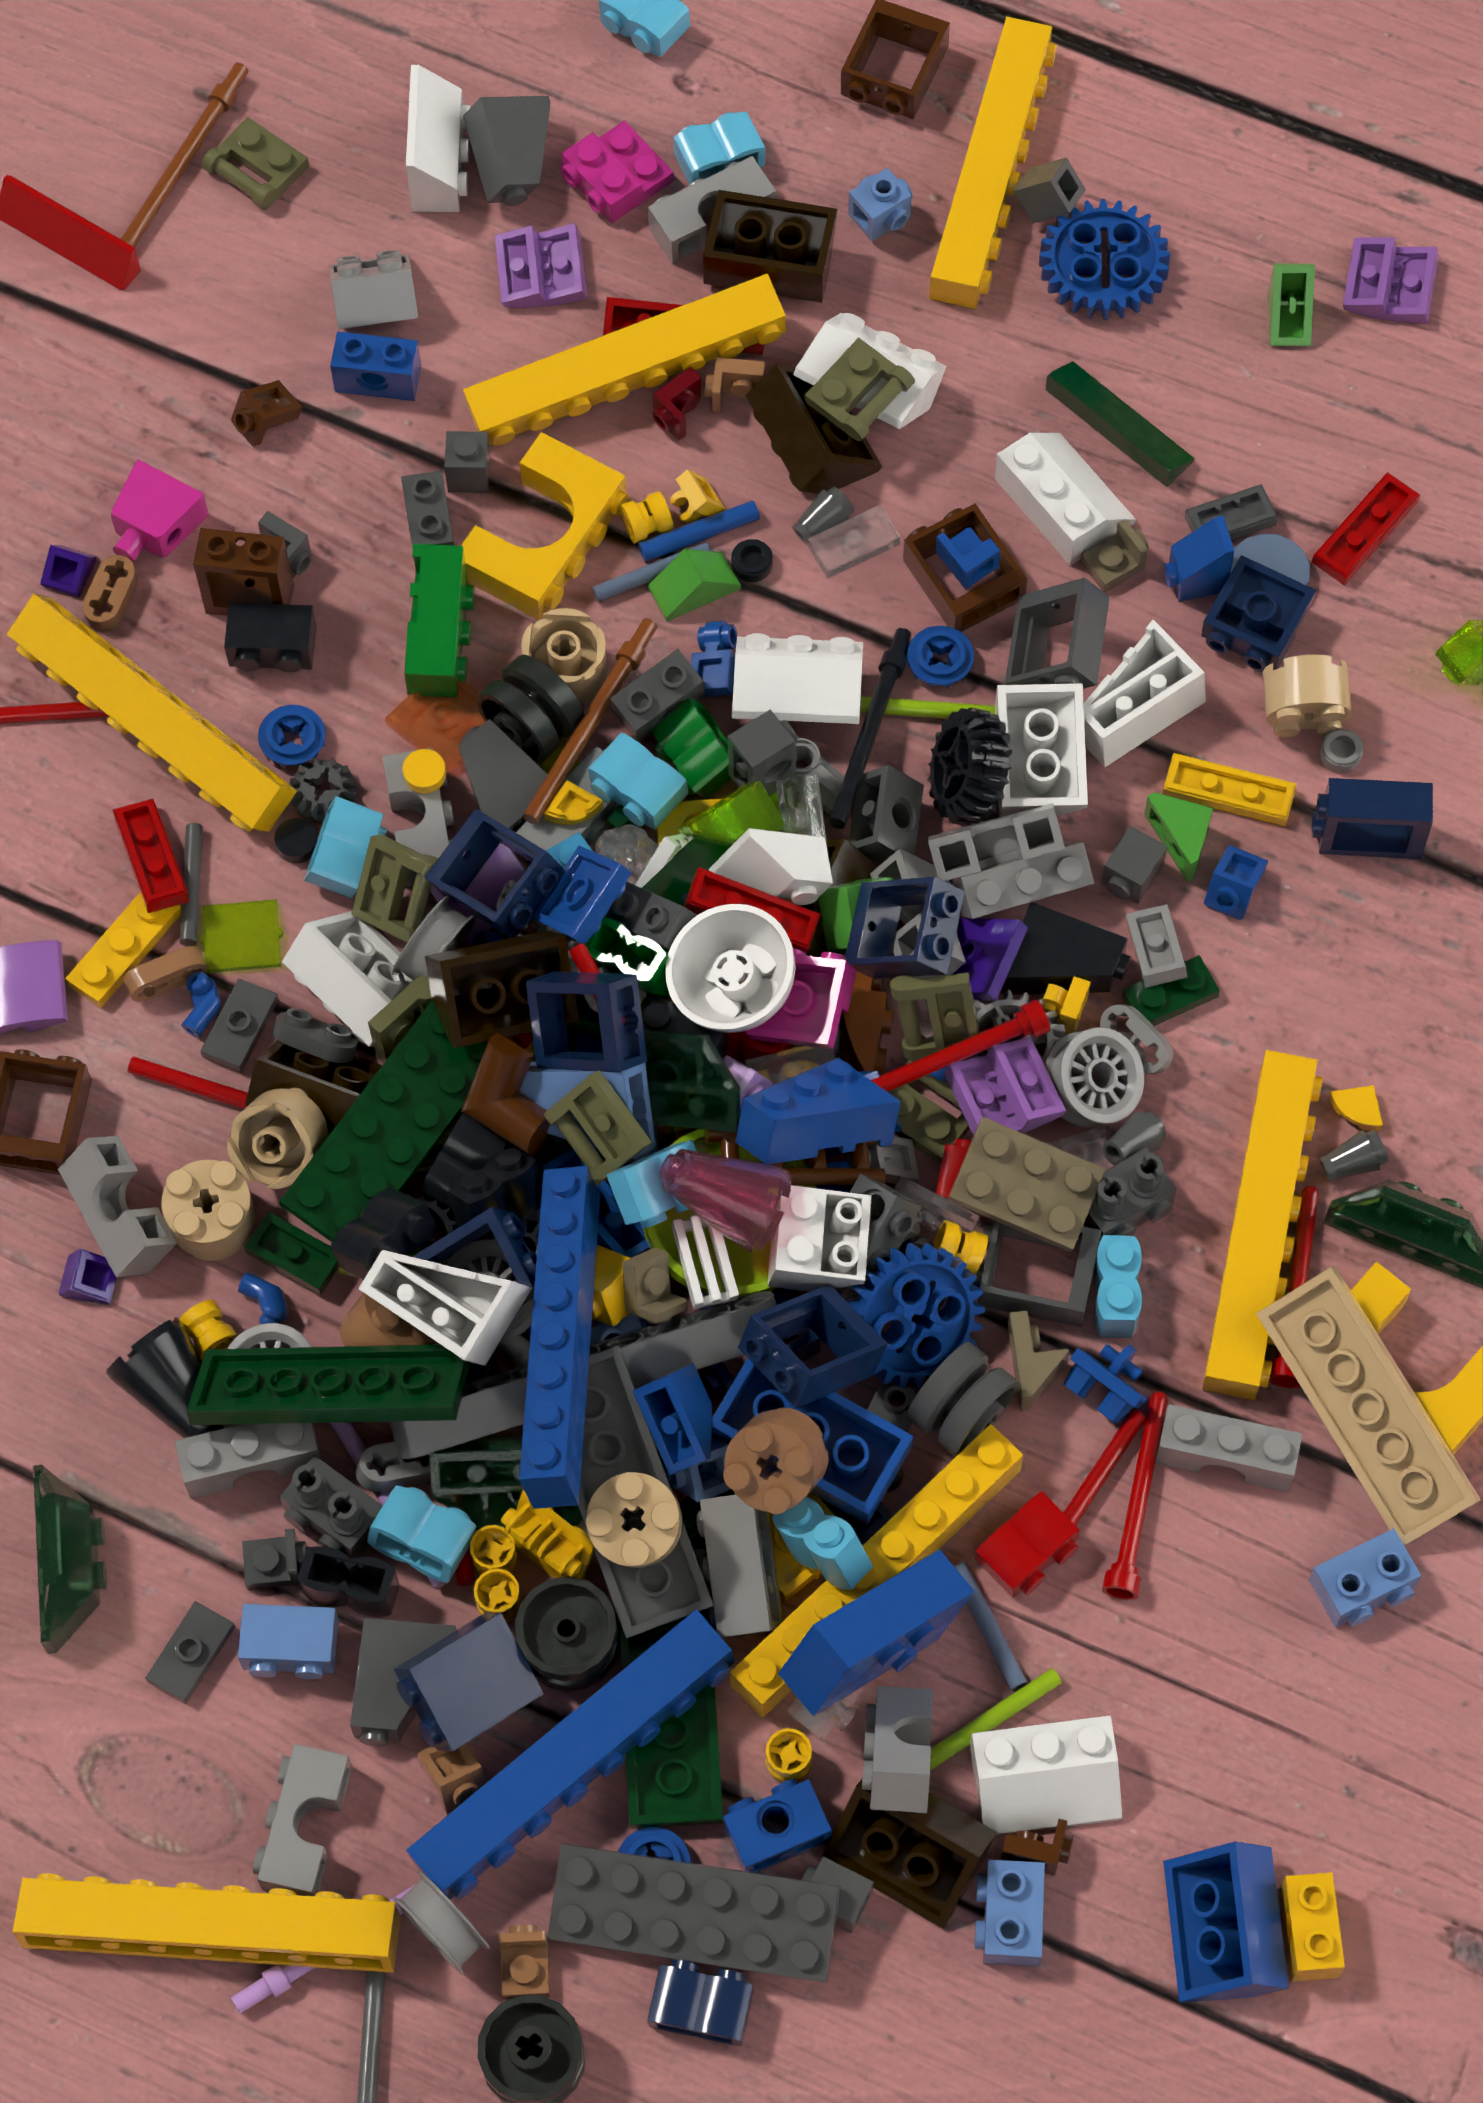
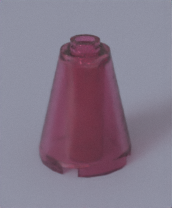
M680 1149L675 1155L669 1154L664 1160L659 1174L660 1179L663 1180V1189L741 1249L752 1252V1248L759 1251L773 1236L784 1214L783 1211L777 1209L780 1197L782 1195L789 1198L791 1191L789 1171L779 1166L687 1149Z

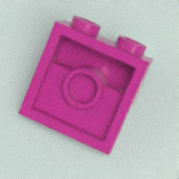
M625 120L599 138L592 132L561 153L562 167L560 170L565 181L573 188L577 186L585 195L591 209L597 214L602 213L611 223L674 181V172Z
M793 948L796 965L795 978L786 1002L772 1018L755 1028L747 1030L746 1035L752 1040L833 1049L841 1012L848 1013L857 971L847 962V958L843 955L822 952L821 957L806 956L805 952Z

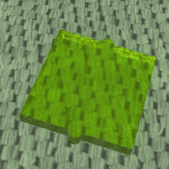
M277 899L202 906L203 934L199 936V940L204 945V959L208 967L206 973L281 967L280 938L284 934L282 928L279 927Z

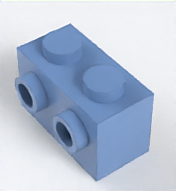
M1393 1528L1314 1567L1309 1582L1335 1628L1346 1622L1351 1627H1354L1374 1616L1373 1609L1387 1602L1391 1607H1395L1415 1595L1413 1589L1416 1588L1421 1574L1396 1530Z
M243 1604L238 1659L243 1670H249L250 1675L257 1677H274L277 1675V1671L295 1672V1676L302 1679H320L323 1677V1673L335 1674L339 1618L336 1609L328 1607Z
M988 1860L986 1874L977 1873L976 1902H985L984 1921H975L974 1949L983 1950V1964L1040 1966L1042 1959L1045 1863Z

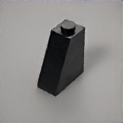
M1031 902L1022 921L1028 927L1000 993L1004 995V992L1009 989L1013 995H1022L1024 992H1027L1028 995L1045 994L1048 984H1055L1069 991L1074 976L1090 981L1089 993L1110 992L1115 978L1123 980L1131 961V956L1125 954L1128 938Z

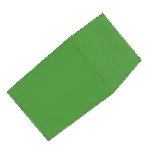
M1273 263L1268 291L1270 346H1311L1315 264Z
M684 548L648 585V589L666 622L740 590L741 584L722 552Z
M1154 792L1147 796L1144 815L1161 842L1167 845V852L1186 882H1189L1195 878L1210 827L1213 808Z
M892 877L860 879L833 885L818 897L826 948L829 952L846 954L861 883L894 880ZM869 922L868 928H869V930L871 931L872 926H871V923Z

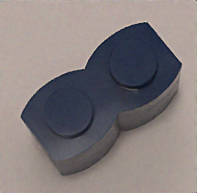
M673 1959L671 1966L659 1965L647 2019L649 2027L681 2035L695 2036L718 2043L742 2046L754 1992L753 1984L745 1982L746 1975L726 1969H719L717 1976L699 1973V1965L678 1959Z

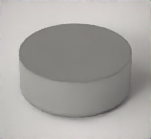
M1347 729L1329 732L1323 738L1320 748V759L1323 765L1336 773H1347L1354 770L1362 759L1364 750L1362 740L1356 733Z

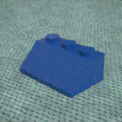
M1234 1841L1163 1861L1179 2002L1252 1998L1289 1989L1272 1848Z

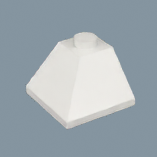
M749 828L709 869L711 872L786 901H792L796 905H807L815 902L833 884L825 837Z

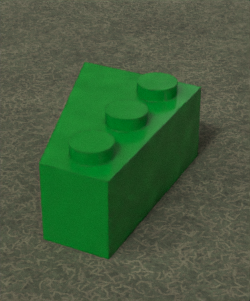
M413 544L412 557L414 558L416 574L415 583H410V597H413L411 620L407 626L404 671L407 695L458 698L459 682L467 681L468 659L467 657H462L463 646H470L471 621H466V611L474 610L475 586L468 585L464 548L463 546Z

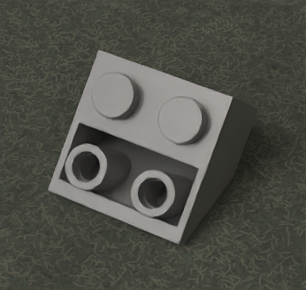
M387 250L377 253V258L361 260L360 256L352 255L338 258L336 260L337 264L329 265L338 329L419 318L409 254L401 255L400 250Z

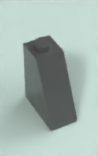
M549 96L480 97L463 115L488 203L504 202L506 206L521 204L527 200V196L540 184L551 104Z
M489 719L482 726L471 728L464 735L458 747L479 811L512 831L517 832L526 822L523 818L525 810L548 774Z
M364 1618L350 1722L354 1737L360 1738L361 1743L371 1746L388 1745V1740L401 1741L417 1712L413 1706H408L400 1696L396 1685L400 1680L394 1669L456 1631L455 1625Z

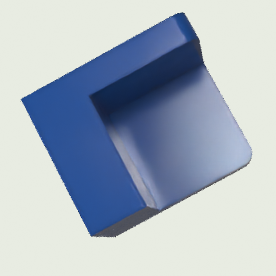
M966 528L952 539H949L944 532L936 537V553L965 590L999 567V548L991 538L982 542L971 528Z

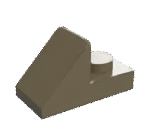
M1028 1311L1010 1312L1008 1334L1015 1379L1020 1382L1017 1391L1020 1412L1029 1411L1066 1366L1069 1349L1038 1352L1040 1351L1039 1330L1037 1325L1029 1324Z

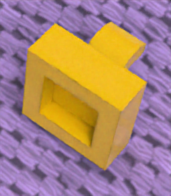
M687 469L675 479L681 490L671 496L670 503L680 508L687 501L689 502L687 511L680 516L682 521L689 524L697 521L701 515L708 517L726 510L707 478Z
M1075 976L1069 991L1058 985L1048 984L1043 997L1045 1002L1044 1011L1055 1010L1057 1015H1060L1058 1024H1064L1065 1034L1076 1032L1089 995L1090 981Z

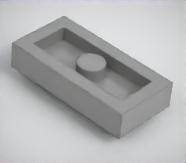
M1168 904L1126 914L1127 925L1145 988L1188 978Z

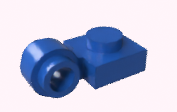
M724 620L707 622L705 627H700L698 630V645L702 652L692 653L691 666L704 681L705 694L702 697L733 695L735 654L731 649L736 648L738 634L734 624H728Z

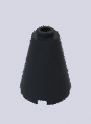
M175 1317L173 1321L168 1320L133 1344L131 1346L133 1350L127 1355L129 1358L127 1362H124L119 1356L107 1369L106 1374L114 1383L181 1437L188 1438L224 1429L222 1425H190L186 1411L202 1363L183 1323L178 1317Z

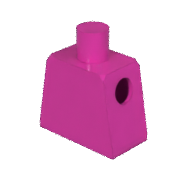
M138 459L111 511L115 532L121 536L113 547L114 553L129 558L133 563L143 549L160 558L167 557L208 516L204 493Z

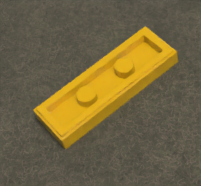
M1173 753L1162 794L1286 827L1297 783Z

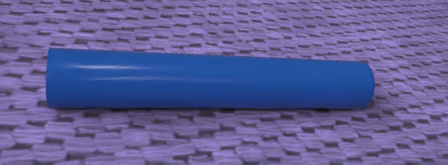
M751 500L638 542V548L644 562L760 520L759 511L755 502Z

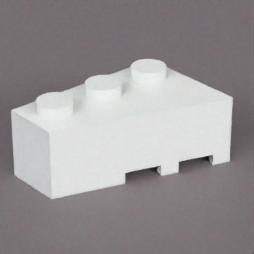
M1154 619L1146 627L1145 635L1134 648L1130 647L1123 655L1122 663L1111 676L1107 674L1084 702L1085 747L1104 767L1206 702L1205 672Z
M382 1250L358 1289L463 1360L485 1366L532 1287L506 1279Z

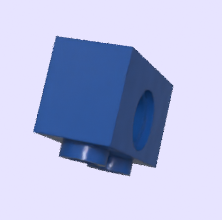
M337 331L330 365L335 392L415 401L421 372L418 340Z
M797 1779L785 1781L771 1790V1796L755 1802L753 1797L746 1798L728 1808L729 1814L723 1816V1827L743 1871L758 1873L830 1841L832 1830L809 1779L799 1784ZM770 1815H781L788 1821L789 1825L785 1831L779 1834H772L764 1829L762 1823Z

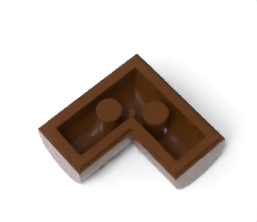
M497 1033L489 1038L461 1112L525 1153L534 1155L540 1151L550 1126L543 1115L547 1110L519 1093L534 1055Z

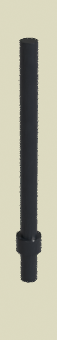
M905 628L896 629L889 650L885 651L878 667L881 674L829 819V824L833 828L843 829L847 823L896 679L900 678L904 672L907 663L905 653L912 636L911 632Z

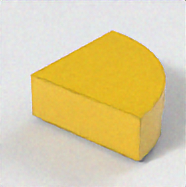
M567 780L545 810L544 819L559 825L579 824L591 819L604 807L603 800Z
M1374 1085L1330 1092V1102L1339 1116L1342 1115L1346 1120L1359 1126L1362 1130L1371 1131L1375 1129L1376 1131H1381L1383 1123Z

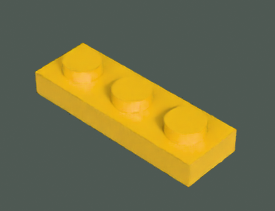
M139 892L65 978L67 985L99 1008H102L122 985L127 972L140 964L181 916V907L176 905L147 913L141 893Z

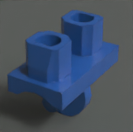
M1108 1344L1102 1349L1100 1355L1111 1363L1109 1369L1086 1351H1082L1079 1348L1070 1358L1075 1364L1070 1369L1064 1385L1082 1399L1087 1397L1098 1381L1108 1387L1110 1392L1097 1410L1115 1424H1119L1133 1408L1141 1410L1148 1400L1146 1396L1119 1377L1124 1373L1132 1380L1137 1381L1143 1373L1142 1369L1131 1362L1137 1349L1130 1344L1120 1353Z

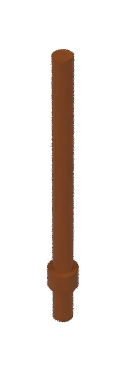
M236 62L223 83L216 84L208 97L210 103L121 237V240L133 247L136 246L222 112H227L237 98L235 92L249 72L245 65Z
M644 618L631 640L625 641L616 654L617 662L525 810L523 818L527 822L534 825L538 824L611 705L610 698L619 692L631 670L638 669L646 655L644 649L658 628L653 620Z

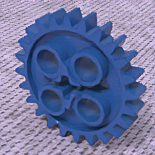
M1101 199L1099 208L1095 209L1087 200L1084 203V211L1080 212L1074 207L1069 213L1068 218L1063 215L1056 217V226L1048 225L1046 238L1041 240V253L1039 254V266L1042 267L1041 280L1048 281L1047 292L1049 294L1059 292L1058 304L1060 305L1071 300L1072 313H1076L1081 307L1087 308V318L1091 319L1096 310L1101 311L1104 320H1108L1110 311L1113 310L1116 311L1121 319L1124 318L1125 308L1128 306L1134 312H1140L1141 301L1152 304L1154 292L1161 293L1163 281L1168 278L1170 252L1167 251L1168 239L1160 238L1161 226L1149 227L1150 214L1137 218V206L1135 205L1127 212L1122 211V201L1120 200L1116 202L1114 208H1108L1106 200ZM1100 231L1107 232L1108 288H1103L1101 282L1102 254L1100 253ZM1078 241H1087L1089 243L1084 244ZM1118 241H1127V242H1129V243H1126V244H1125V243H1120V242H1118ZM1080 275H1087L1090 278H1083ZM1119 275H1128V276H1130V277H1129V278H1124V277H1121V276H1119Z
M908 1243L905 1256L893 1247L890 1249L891 1261L886 1262L878 1256L875 1257L878 1270L875 1273L866 1270L865 1279L867 1282L864 1286H851L852 1290L859 1297L857 1301H848V1303L888 1343L875 1371L876 1378L885 1384L892 1380L900 1388H904L908 1381L916 1388H921L924 1376L929 1379L941 1363L959 1346L966 1342H972L977 1346V1343L969 1336L971 1331L983 1330V1325L975 1321L974 1316L985 1312V1307L974 1301L983 1294V1290L972 1284L977 1276L968 1269H965L967 1264L956 1256L953 1257L952 1253L942 1247L937 1251L935 1247L925 1243L920 1250L914 1244ZM912 1280L910 1289L901 1295L903 1286ZM947 1297L946 1305L943 1309L938 1311L937 1309L939 1303L942 1299ZM891 1320L892 1323L889 1330L881 1335L882 1327ZM927 1337L925 1346L917 1351L918 1344Z

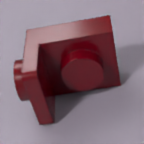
M691 366L653 394L654 412L652 415L654 421L663 432L668 433L670 431L679 441L686 436V417L684 414L693 410L701 399V376Z

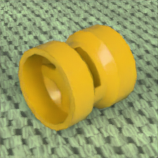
M659 490L648 494L645 500L637 503L631 500L620 505L624 526L634 544L647 539L648 534L657 531L662 534L673 529L670 510Z
M944 1220L937 1231L933 1245L937 1251L942 1247L952 1253L953 1257L956 1256L967 1264L965 1269L976 1274L985 1256L988 1235L975 1230L970 1233L962 1231L958 1224Z
M212 1299L194 1305L179 1318L188 1336L193 1338L194 1348L200 1361H203L206 1349H227L238 1336L231 1325L225 1324L221 1320L223 1312L217 1302Z
M487 1525L477 1530L472 1536L470 1554L477 1574L481 1575L489 1569L497 1568L507 1570L511 1574L515 1571L518 1563L515 1540L513 1536L505 1532L504 1527Z
M499 1568L489 1569L476 1580L474 1597L480 1615L484 1613H501L506 1623L511 1622L517 1617L522 1600L519 1584L514 1575L507 1570Z
M785 1728L778 1730L769 1738L766 1744L765 1756L766 1767L770 1776L779 1783L791 1779H797L799 1783L806 1778L811 1770L812 1748L805 1734L797 1729Z

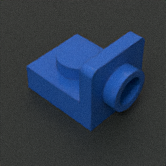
M1229 845L1213 872L1204 905L1242 920L1247 912L1251 897L1265 873L1268 860Z

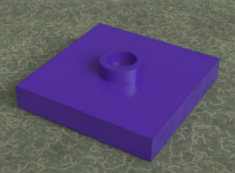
M959 918L956 933L966 963L953 974L969 973L974 1000H997L1028 929L1021 920Z

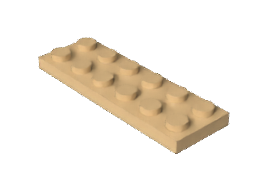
M1335 1266L1328 1268L1256 1314L1390 1530L1393 1528L1396 1530L1404 1546L1481 1500Z

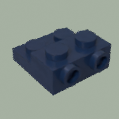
M1241 555L1203 621L1201 636L1206 638V644L1218 653L1226 654L1231 650L1244 656L1243 661L1245 664L1256 671L1263 672L1265 667L1272 663L1273 670H1276L1293 643L1296 631L1315 599L1316 590Z

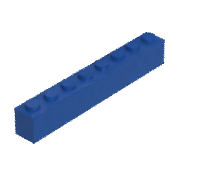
M588 1166L547 1169L543 1172L519 1481L533 1509L579 1505L600 1194L597 1187H595Z
M696 1609L406 1849L411 1860L449 1900L454 1896L457 1899L463 1898L478 1885L479 1880L477 1877L491 1865L496 1869L506 1863L516 1852L514 1846L527 1835L530 1838H534L542 1833L552 1822L550 1816L564 1804L569 1808L578 1803L589 1790L587 1785L600 1774L603 1777H607L614 1773L625 1761L623 1755L636 1744L639 1747H643L651 1742L661 1731L659 1725L672 1714L675 1717H679L687 1712L697 1700L695 1695L708 1684L711 1687H715L723 1682L730 1675L732 1670L730 1666L735 1663L732 1649Z

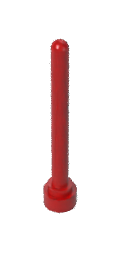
M1035 999L1020 1006V1011L1013 1014L1014 1019L871 1081L887 1092L892 1091L1016 1036L1021 1035L1023 1038L1031 1036L1034 1039L1051 1031L1048 1017L1041 1003Z
M1306 1186L1301 1192L1302 1199L1297 1222L1289 1293L1308 1282L1319 1192L1314 1186ZM1277 1353L1276 1359L1272 1360L1269 1382L1282 1388H1300V1384L1281 1353Z
M1161 1391L1154 1392L1150 1397L1117 1562L1112 1563L1111 1569L1105 1572L1102 1586L1103 1593L1122 1600L1137 1599L1141 1584V1577L1138 1576L1139 1570L1135 1567L1168 1403L1166 1394Z

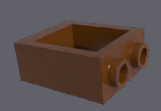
M875 0L841 70V94L848 96L855 102H865L883 108L893 115H903L914 119L948 49L950 22L885 0ZM879 37L928 53L911 89L862 73Z
M976 503L965 509H954L943 520L928 528L926 526L919 527L904 539L903 561L948 627L963 632L1017 604L1018 596L1026 594V576ZM966 528H971L982 542L991 538L999 548V567L994 570L998 577L952 600L925 559L936 554V537L944 532L949 539H952Z
M200 528L193 566L206 614L227 616L229 602L291 605L294 583L284 537ZM239 540L245 541V544L242 546L236 545Z
M24 1049L15 1050L14 1053L0 1051V1166L61 1175L58 1168L76 1150L92 1079L86 1064L70 1056H58L57 1059L44 1058L35 1052ZM16 1079L73 1088L60 1143L2 1135Z

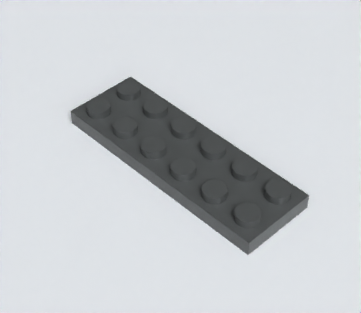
M619 1345L589 1356L578 1505L585 1525L588 1505L593 1494L605 1481L616 1475L627 1472L647 1474L661 1481L672 1491L652 1434L633 1394L635 1388ZM640 1508L636 1513L630 1510L625 1513L624 1518L628 1523L624 1529L627 1532L632 1528L641 1531L646 1524L641 1519L644 1514L643 1509ZM683 1519L681 1536L676 1547L665 1559L647 1567L630 1568L618 1565L605 1558L594 1548L626 1638L689 1616L696 1609L700 1612L714 1606Z
M561 1844L547 1939L828 1982L841 1886Z

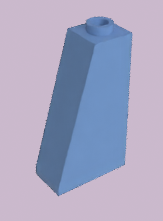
M531 1062L519 1093L548 1110L585 1078L596 1071L537 1068L536 1062ZM645 1063L622 1072L601 1071L652 1141L649 1146L633 1159L656 1148ZM572 1112L569 1113L574 1119V1121L577 1123V1125L580 1127L582 1132L585 1134V1136L588 1138L590 1143L593 1145V1147L598 1150L596 1145L590 1139V1137L582 1128V1126L577 1121ZM556 1124L549 1126L548 1134L566 1139Z

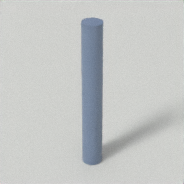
M707 542L689 548L711 551ZM679 553L593 586L592 591L596 601L606 600L653 581Z
M963 1561L954 1565L975 1590L974 1594L967 1601V1605L1011 1691L1022 1688L1028 1682L967 1562Z

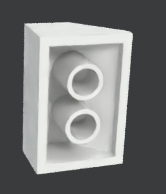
M411 65L406 172L412 212H460V197L468 196V173L462 172V163H469L470 157L469 138H463V131L466 129L463 115L471 106L463 105L461 88L420 65Z
M840 313L826 321L795 368L794 376L815 385L859 337L896 366L904 367L915 379V383L907 392L901 391L877 418L901 429L930 410L947 367L935 361L936 358L933 354L922 349H912L900 343V339L890 332L876 331L864 325L865 321L854 314ZM882 377L855 407L862 410L888 381Z
M1028 433L997 453L995 480L1070 566L1081 559L1082 553L1116 535L1117 524L1121 521L1127 520L1130 526L1135 524L1136 519L1061 433Z
M761 633L737 637L732 718L756 719L771 709L780 721L784 719L786 721L859 724L863 642H854V640L847 637H835L830 641L812 640L804 635H794L788 639L770 638Z
M1083 684L997 685L995 714L999 716L1000 721L1006 724V733L1010 734L1008 748L1012 749V754L1009 757V765L1012 768L1008 771L1007 776L1009 784H1006L1004 787L1003 800H998L999 818L1052 803L1054 804L1057 817L1087 808Z
M352 911L305 923L282 963L294 973V977L299 983L307 986L323 1002L324 1007L329 1012L337 1015L352 1030L353 1035L359 1041L366 1043L369 1047L373 1046L368 1022L413 982L412 979L402 972L396 975L392 974V969L401 952L373 925L351 915ZM420 1005L413 1010L414 1017L421 1011Z
M1111 1715L972 1733L970 1753L981 1823L996 1831V1836L1006 1835V1833L1016 1834L1017 1831L1021 1830L1033 1832L1056 1829L1058 1818L1068 1821L1066 1827L1122 1820L1119 1766Z

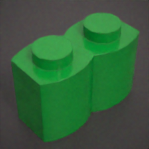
M689 697L652 729L657 739V742L654 744L656 751L666 762L670 764L674 762L679 773L687 780L688 793L690 795L696 793L708 799L732 779L729 775L728 739L723 735L719 725L702 703Z
M602 918L599 930L585 944L592 958L601 967H606L614 974H637L638 985L644 989L645 993L648 991L663 999H668L670 996L666 983L668 953L652 939L643 936H633L621 923L609 918Z

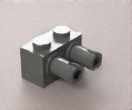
M1145 1147L1106 1171L1098 1185L1097 1192L1083 1224L1084 1227L1102 1230L1101 1240L1103 1235L1133 1236L1136 1232V1227L1145 1221L1150 1220L1151 1223H1154L1165 1217L1173 1209L1172 1205L1177 1188L1164 1172L1162 1159Z
M315 1455L307 1464L299 1466L294 1471L292 1482L279 1496L286 1511L283 1516L290 1524L302 1532H305L307 1528L311 1529L321 1537L318 1541L321 1546L337 1549L346 1554L350 1559L359 1557L369 1545L367 1540L370 1526L383 1506Z

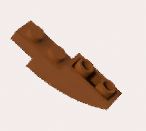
M856 972L848 1013L843 1012L842 1029L846 1047L856 1071L874 1072L877 1070L883 1075L887 1049L880 1048L882 1034H891L894 1009L887 1008L888 993L881 992L883 979H873Z

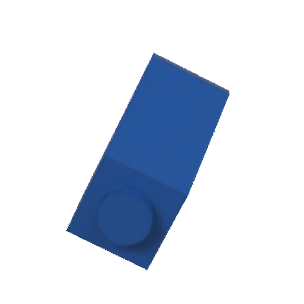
M1224 515L1213 518L1171 546L1169 563H1164V576L1168 588L1174 587L1178 602L1219 594L1230 576L1234 548Z
M694 1363L633 1390V1394L669 1475L711 1458L712 1403Z

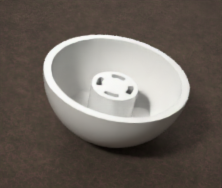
M743 904L717 906L694 917L676 936L668 953L669 958L666 961V983L669 994L677 1008L697 1025L713 1031L729 1033L755 1028L772 1018L786 1002L793 986L796 970L792 943L782 925L767 912Z

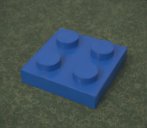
M578 846L559 874L556 887L553 891L546 894L533 914L532 919L553 932L566 935V938L578 944H586L589 938L593 937L599 930L602 918L612 903L624 892L626 882L633 872L621 863Z

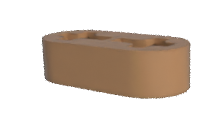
M113 555L104 559L99 565L82 605L86 623L91 629L98 632H107L116 628L121 622L138 582L134 564L129 558L123 555ZM119 571H124L126 578L119 577L112 588L113 584L110 575H117ZM108 599L110 612H103L100 617L96 616L94 609L101 610Z
M187 946L131 969L124 976V983L131 999L136 1002H143L185 986L191 974L198 971L206 973L208 967L200 949L196 946Z

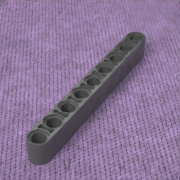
M758 1292L738 1298L736 1301L715 1305L671 1319L665 1323L655 1324L591 1344L589 1356L619 1345L634 1388L636 1389L694 1363L697 1370L744 1355L738 1346L751 1315L777 1305L774 1293ZM528 1364L465 1384L456 1420L389 1422L399 1456L404 1459L420 1457L524 1424Z

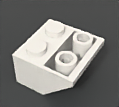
M782 1184L774 1201L767 1286L811 1292L828 1284L833 1288L864 1284L871 1195Z

